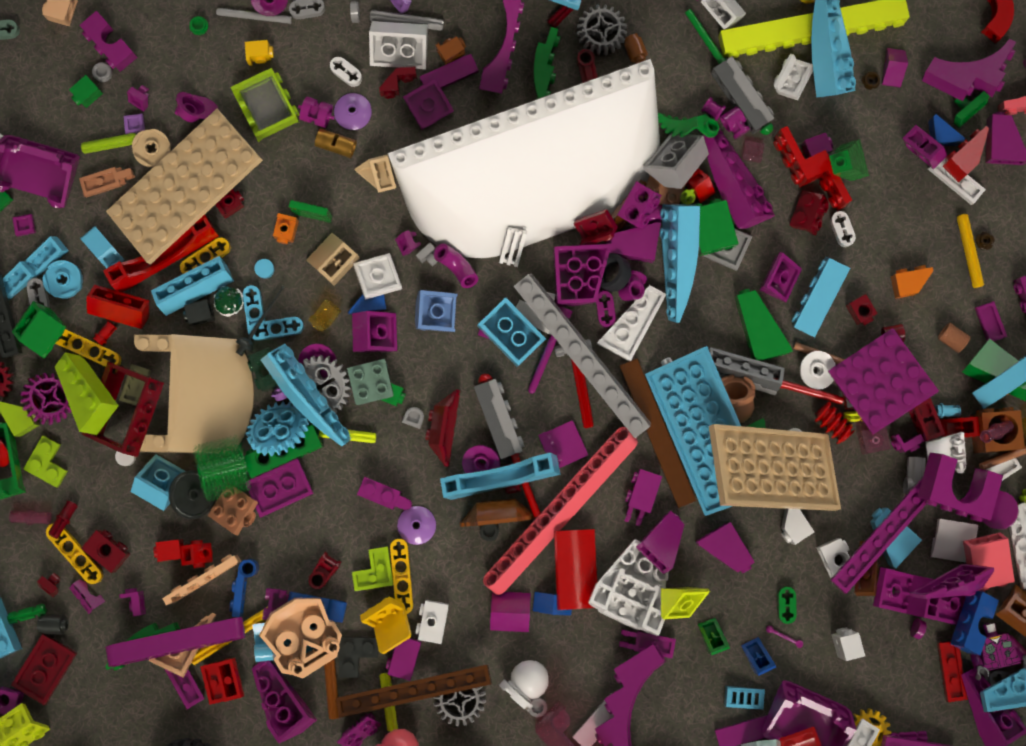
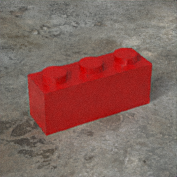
M94 285L87 295V314L142 329L149 318V300Z

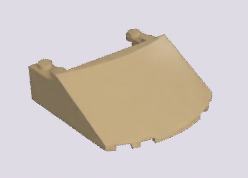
M175 334L134 335L135 347L140 351L171 352L168 435H145L140 452L194 453L204 443L206 445L202 449L206 448L213 441L214 443L207 449L214 446L212 448L214 450L225 439L227 441L219 448L226 445L233 437L235 440L228 444L227 447L237 439L238 442L235 445L242 441L252 417L254 382L245 353L243 356L236 353L240 346L236 343L237 339Z

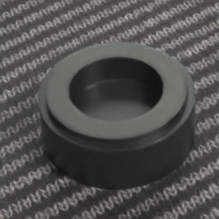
M496 524L481 526L480 535L484 540L493 541L498 537L499 528Z

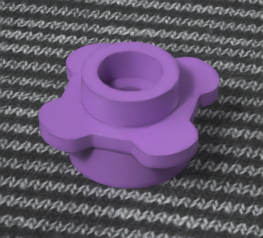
M280 387L275 388L271 395L275 397L276 401L287 398Z

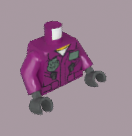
M995 623L984 624L983 627L987 638L981 655L970 654L974 669L977 670L975 678L980 680L981 673L987 680L989 670L1021 663L1020 660H1023V668L1026 670V650L1012 635L1006 632L997 633Z

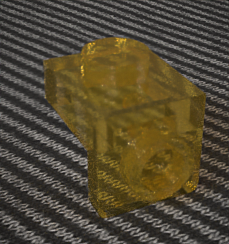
M326 299L316 313L310 316L308 320L315 329L323 332L330 328L342 311L329 299Z

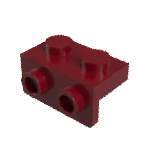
M802 190L790 226L809 231L812 235L816 236L822 227L824 213L827 212L829 207L826 197L823 194Z
M607 209L576 219L573 223L583 238L580 245H595L601 241H609L614 237V233L618 228Z

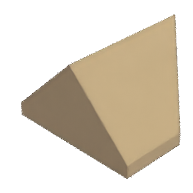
M388 154L368 159L354 169L374 186L378 193L396 188Z

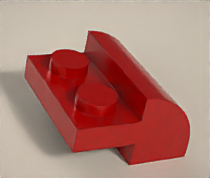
M235 657L200 666L209 705L245 696Z

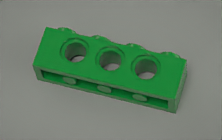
M307 425L308 431L304 432L305 443L302 447H297L296 443H294L295 448L289 447L288 452L282 456L278 455L277 452L273 456L267 453L269 461L265 464L260 460L262 452L258 454L253 449L246 451V456L244 457L250 477L252 479L324 447L314 425Z

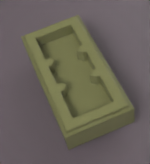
M131 364V370L146 376L150 375L151 370ZM127 375L119 401L137 406L145 382Z

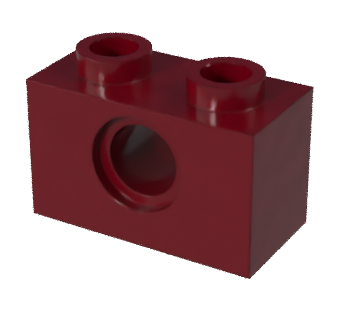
M105 529L103 531L96 530L81 549L110 573H114L130 556V553L127 551L128 547L120 541L118 543L112 539L113 535ZM107 544L111 547L109 555L104 552V547Z

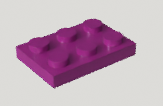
M298 458L255 477L245 484H250L247 487L249 489L248 492L258 502L255 508L260 518L314 494Z

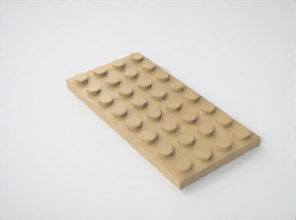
M216 109L106 212L144 260L152 264L263 160L227 118Z
M720 424L709 426L720 506L829 511L841 509L828 434Z

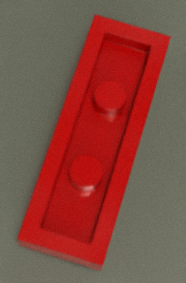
M951 641L938 642L937 646L946 702L968 700L961 676L964 673L960 649L951 645Z

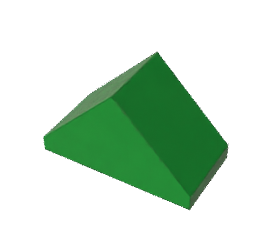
M716 618L698 624L707 652L710 655L730 649Z

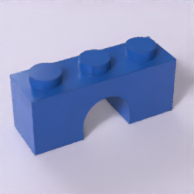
M976 591V594L966 596L950 644L966 653L981 655L987 637L979 632L978 623L982 617L993 619L999 600L983 591Z

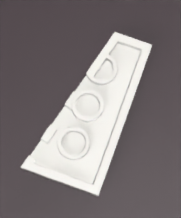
M649 285L643 297L637 299L597 344L631 361L666 294Z
M1022 502L1018 504V518L1009 527L1021 589H1026V503Z

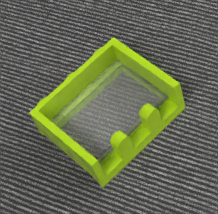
M272 68L231 87L258 142L286 127L298 123L297 116H299V112L295 105H290L288 100L291 97L287 89H282L280 84L283 81L279 73H274Z

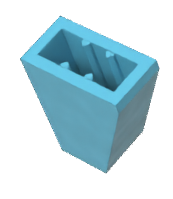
M878 508L872 514L873 519L870 523L873 530L891 512L888 508ZM908 526L883 552L891 568L896 569L922 541Z

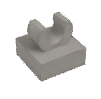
M431 243L416 255L421 263L427 260L432 267L438 262L434 259L435 247Z

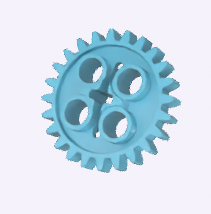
M282 401L280 406L275 402L274 407L271 408L270 405H267L266 411L261 409L260 415L255 414L256 420H250L252 425L247 426L249 430L246 432L247 440L252 449L256 450L258 454L262 452L263 456L267 455V453L273 456L275 452L280 455L282 450L287 453L289 447L295 448L294 443H301L299 438L305 437L304 432L308 431L307 425L309 423L307 418L291 402L286 405Z

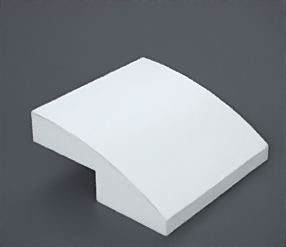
M937 519L936 535L932 542L931 557L966 562L963 541L977 537L978 525Z

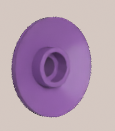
M350 93L342 96L337 101L334 115L341 127L347 130H358L367 125L372 115V109L369 101L364 96ZM351 107L356 108L355 112L350 113L349 109Z
M413 506L409 510H404L400 515L397 525L398 532L403 540L410 544H423L434 535L436 521L428 509L421 506ZM414 522H419V529L413 528Z

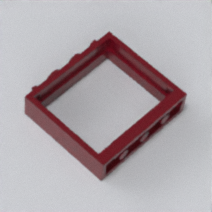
M107 362L101 382L115 401L125 374L145 382L123 444L103 435L108 421L97 435L83 432L81 435L122 454L138 457L164 382L124 366Z

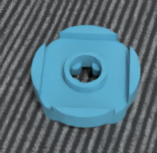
M65 260L55 261L47 267V271L43 275L44 288L56 298H71L82 289V272L71 262ZM61 275L67 277L65 284L58 281L61 279Z

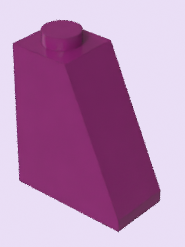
M1004 112L993 113L987 118L989 131L986 138L985 163L1026 164V148L1012 115H1005Z
M661 223L648 224L643 229L637 227L614 233V237L606 243L612 244L609 254L614 253L625 259L653 263Z
M672 511L665 514L636 546L663 574L670 571L674 566L685 525L681 518Z
M731 522L723 524L695 541L699 547L735 572L741 571L743 574L752 568L751 565L755 563Z

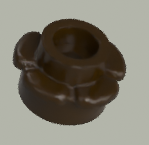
M867 72L862 77V84L868 90L876 89L880 85V77L876 72Z
M987 231L977 235L976 244L978 248L989 250L993 247L995 242L993 235H990Z

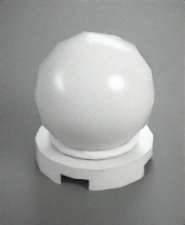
M533 660L522 661L511 672V680L507 682L504 679L499 686L504 691L506 690L511 695L510 697L523 709L529 711L533 707L531 699L539 698L545 693L549 684V677L546 668L541 663Z

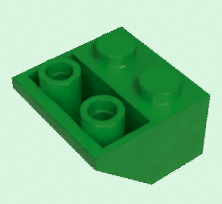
M33 301L12 333L19 342L45 358L51 352L59 337L63 335L66 326L52 309Z

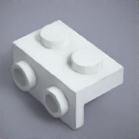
M790 54L788 59H785L780 74L774 80V87L777 93L798 100L813 72V64L797 60L794 54Z

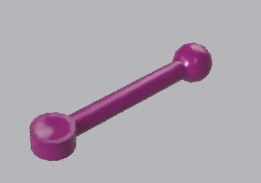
M770 625L766 627V632L774 633L794 643L798 648L803 647L801 640H795L774 630Z

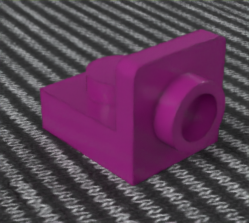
M131 588L125 589L124 594H119L120 598L131 597L129 608L133 612V616L146 614L143 591Z

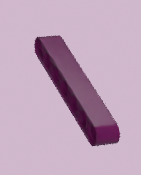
M237 617L112 644L105 647L108 667L121 666L245 638L246 635L243 618Z

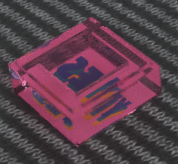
M746 140L742 160L761 163L764 144Z

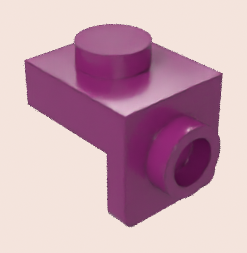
M899 434L890 436L893 448L896 451L899 450L900 453L908 450L913 452L921 447L920 443L925 441L921 434L915 435L904 442Z

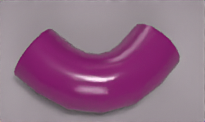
M444 243L436 247L434 259L451 270L463 288H471L476 285L478 276L475 270L458 251Z

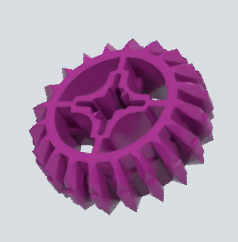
M43 373L42 378L39 375L35 376V380L30 378L28 380L29 385L25 384L23 387L26 391H22L20 394L22 397H25L21 399L20 403L27 404L22 408L23 411H30L27 417H31L33 414L35 416L33 421L36 422L40 418L42 425L45 424L46 420H48L49 425H52L54 420L60 423L61 418L66 419L68 417L66 413L72 412L59 377L54 379V373L50 375V378H48L47 373ZM41 385L52 386L49 390L46 391L42 389H36ZM57 389L62 394L63 403L56 396ZM52 392L50 401L44 406L46 396ZM32 394L39 400V408L34 405ZM48 407H52L54 409L57 407L58 409H60L59 411L54 413L44 412V410Z

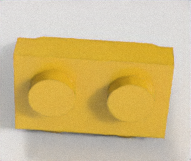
M390 596L360 615L362 623L374 628L378 649L382 654L387 653L411 637L404 603Z

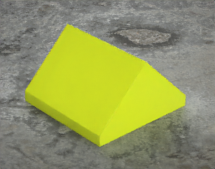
M693 587L661 588L662 619L690 618L709 594L710 590L708 588Z

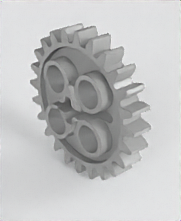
M322 355L318 357V360H316L315 356H312L310 361L307 358L304 359V364L302 365L305 368V372L315 382L316 386L323 384L331 378H335V381L323 388H319L318 391L326 398L331 410L337 413V408L339 410L343 408L341 403L346 404L348 402L345 397L351 396V393L347 391L352 388L351 385L347 384L350 378H345L348 371L342 372L343 364L337 366V359L330 362V356L323 360ZM321 369L327 371V378H324L320 375ZM330 386L336 387V395L330 392Z

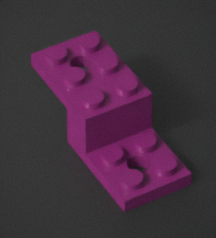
M880 567L873 606L957 625L966 596L930 599L911 597V592L934 579Z

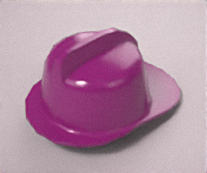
M179 92L176 95L177 107L175 114L187 122H196L200 118L206 119L213 111L218 109V106L208 98L186 92Z

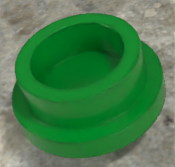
M201 16L194 17L189 23V28L195 35L205 34L209 27L207 20Z

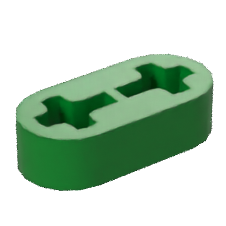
M787 586L780 588L777 593V615L779 620L785 624L793 623L797 616L796 592ZM786 590L792 594L791 597H788V604H786V599L782 597ZM786 606H788V612L792 613V617H788V620L782 617V613L786 612Z

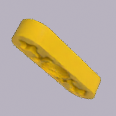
M224 238L215 239L183 260L180 264L181 272L183 274L188 272L185 271L187 269L186 265L195 264V258L199 264H204L200 257L205 252L210 254V260L216 258L209 249L212 248L215 251L219 248L218 244L220 242L222 244L226 243L224 246L225 250L221 251L219 249L215 253L217 254L216 257L220 256L223 258L230 252V243Z

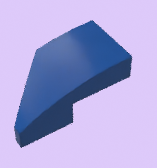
M362 294L352 308L349 309L348 315L363 311L385 310L384 294L366 300Z

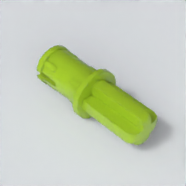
M684 190L680 195V203L684 205L692 204L695 201L694 190Z

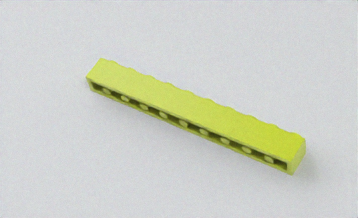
M878 0L840 8L847 36L855 32L858 35L864 34L871 29L881 31L886 26L900 27L910 17L906 0ZM813 13L721 30L718 38L722 56L737 58L740 54L754 55L761 50L771 52L776 50L777 47L782 46L783 48H791L797 43H802V45L810 44Z

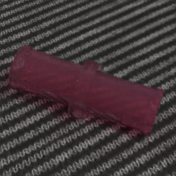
M1005 420L1000 424H993L989 429L981 432L980 438L985 443H989L994 439H1000L1006 433L1013 431L1014 425L1009 420Z
M12 510L9 515L11 523H26L27 525H33L34 523L49 525L52 520L50 512H35L34 510H28L27 512Z

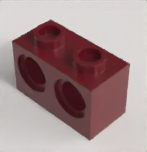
M931 398L909 411L917 434H921L925 441L945 435Z

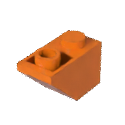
M926 265L915 267L914 271H907V269L897 270L896 274L891 276L895 299L918 294L932 274L933 267L926 268Z

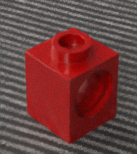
M699 168L686 182L687 189L694 190L695 200L699 203H702L716 193L710 177Z
M183 539L155 542L156 546H154L153 552L157 562L181 559L180 546H184Z

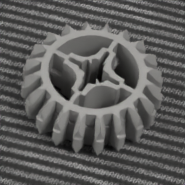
M605 4L603 9L596 5V10L590 7L589 13L583 12L584 17L579 18L581 24H577V29L579 30L577 36L581 37L579 43H585L584 49L591 47L590 50L592 52L597 50L598 56L601 51L606 56L608 50L614 53L615 48L620 49V43H624V36L627 35V31L624 30L627 28V24L623 23L624 17H619L620 11L614 13V7L608 10ZM597 18V24L587 29V25ZM604 18L611 20L613 23L606 22ZM600 24L601 28L605 29L604 36L603 33L599 30ZM617 31V35L607 42V36ZM591 37L598 38L600 42L594 41Z
M482 687L473 688V693L460 691L459 694L465 697L462 701V708L461 704L454 700L457 698L458 692H455L453 696L444 699V695L433 697L434 699H439V701L434 702V706L441 707L436 711L437 714L444 712L441 717L442 720L446 719L447 716L450 717L448 724H451L452 720L455 719L456 726H459L460 720H463V725L465 726L467 725V718H469L471 723L474 722L473 714L478 718L480 717L477 709L484 711V707L479 704L486 703V699L480 698L486 695V692H479ZM476 698L475 706L466 713L465 703ZM445 705H455L460 714L452 713Z

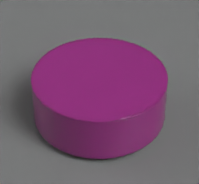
M917 618L913 622L910 630L911 637L921 639L924 636L927 628L924 620Z

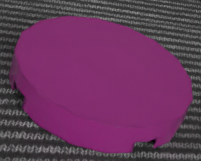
M999 491L991 520L983 519V523L997 530L1007 529L1012 526L1019 515L1017 501L1007 492Z

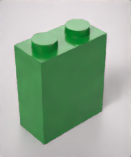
M715 199L710 201V204L704 206L702 203L696 204V206H700L699 257L731 249L739 244L727 200Z

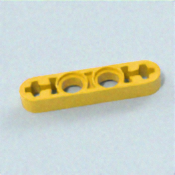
M66 329L63 336L69 338L68 342L59 339L55 343L105 367L107 362L110 361L102 358L104 355L109 357L115 355L114 359L116 362L114 364H121V357L118 353ZM80 339L82 341L80 349L73 348L74 340ZM98 347L99 355L97 357H91V348Z
M53 524L49 525L46 529V536L82 578L89 584L101 582L104 576L102 569L90 555L81 549L82 546L69 531L64 528L60 536L64 537L66 535L67 537L62 540L60 537L56 539L49 535V530ZM66 541L73 543V549L70 552L64 549ZM80 555L86 558L84 566H79L76 563V559ZM91 564L92 566L89 569L92 572L97 571V579H90L91 573L88 570L84 572L83 569H86Z
M395 539L390 545L394 596L396 600L403 602L402 597L398 598V594L405 595L409 593L410 597H405L406 603H410V607L406 611L409 614L414 604L408 544L403 539ZM397 542L405 546L401 550V555L406 554V559H394V555L398 556V550H394ZM397 562H405L407 567L404 572L396 570ZM402 580L408 583V589L404 592L399 591L397 587L398 582Z

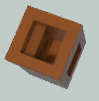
M461 37L448 38L441 46L439 43L436 44V51L445 65L465 55L464 48L466 45Z

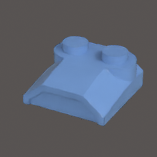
M418 291L415 309L416 329L455 332L457 294Z

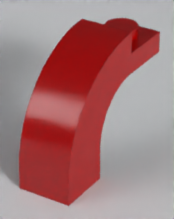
M987 0L992 9V16L981 33L995 44L1005 35L1012 24L1014 17L1013 0Z

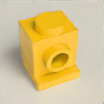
M268 40L245 42L246 61L249 66L253 65V62L264 64L266 61L274 58V48L270 46Z

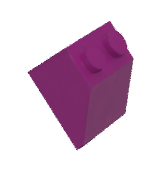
M363 311L352 314L353 352L397 351L396 313Z

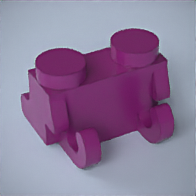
M266 588L265 600H269L268 608L263 610V620H267L272 611L288 602L289 594L287 590Z

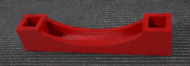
M204 214L152 264L147 263L141 256L125 262L119 261L103 270L110 285L116 291L123 293L216 239L219 235L211 221Z

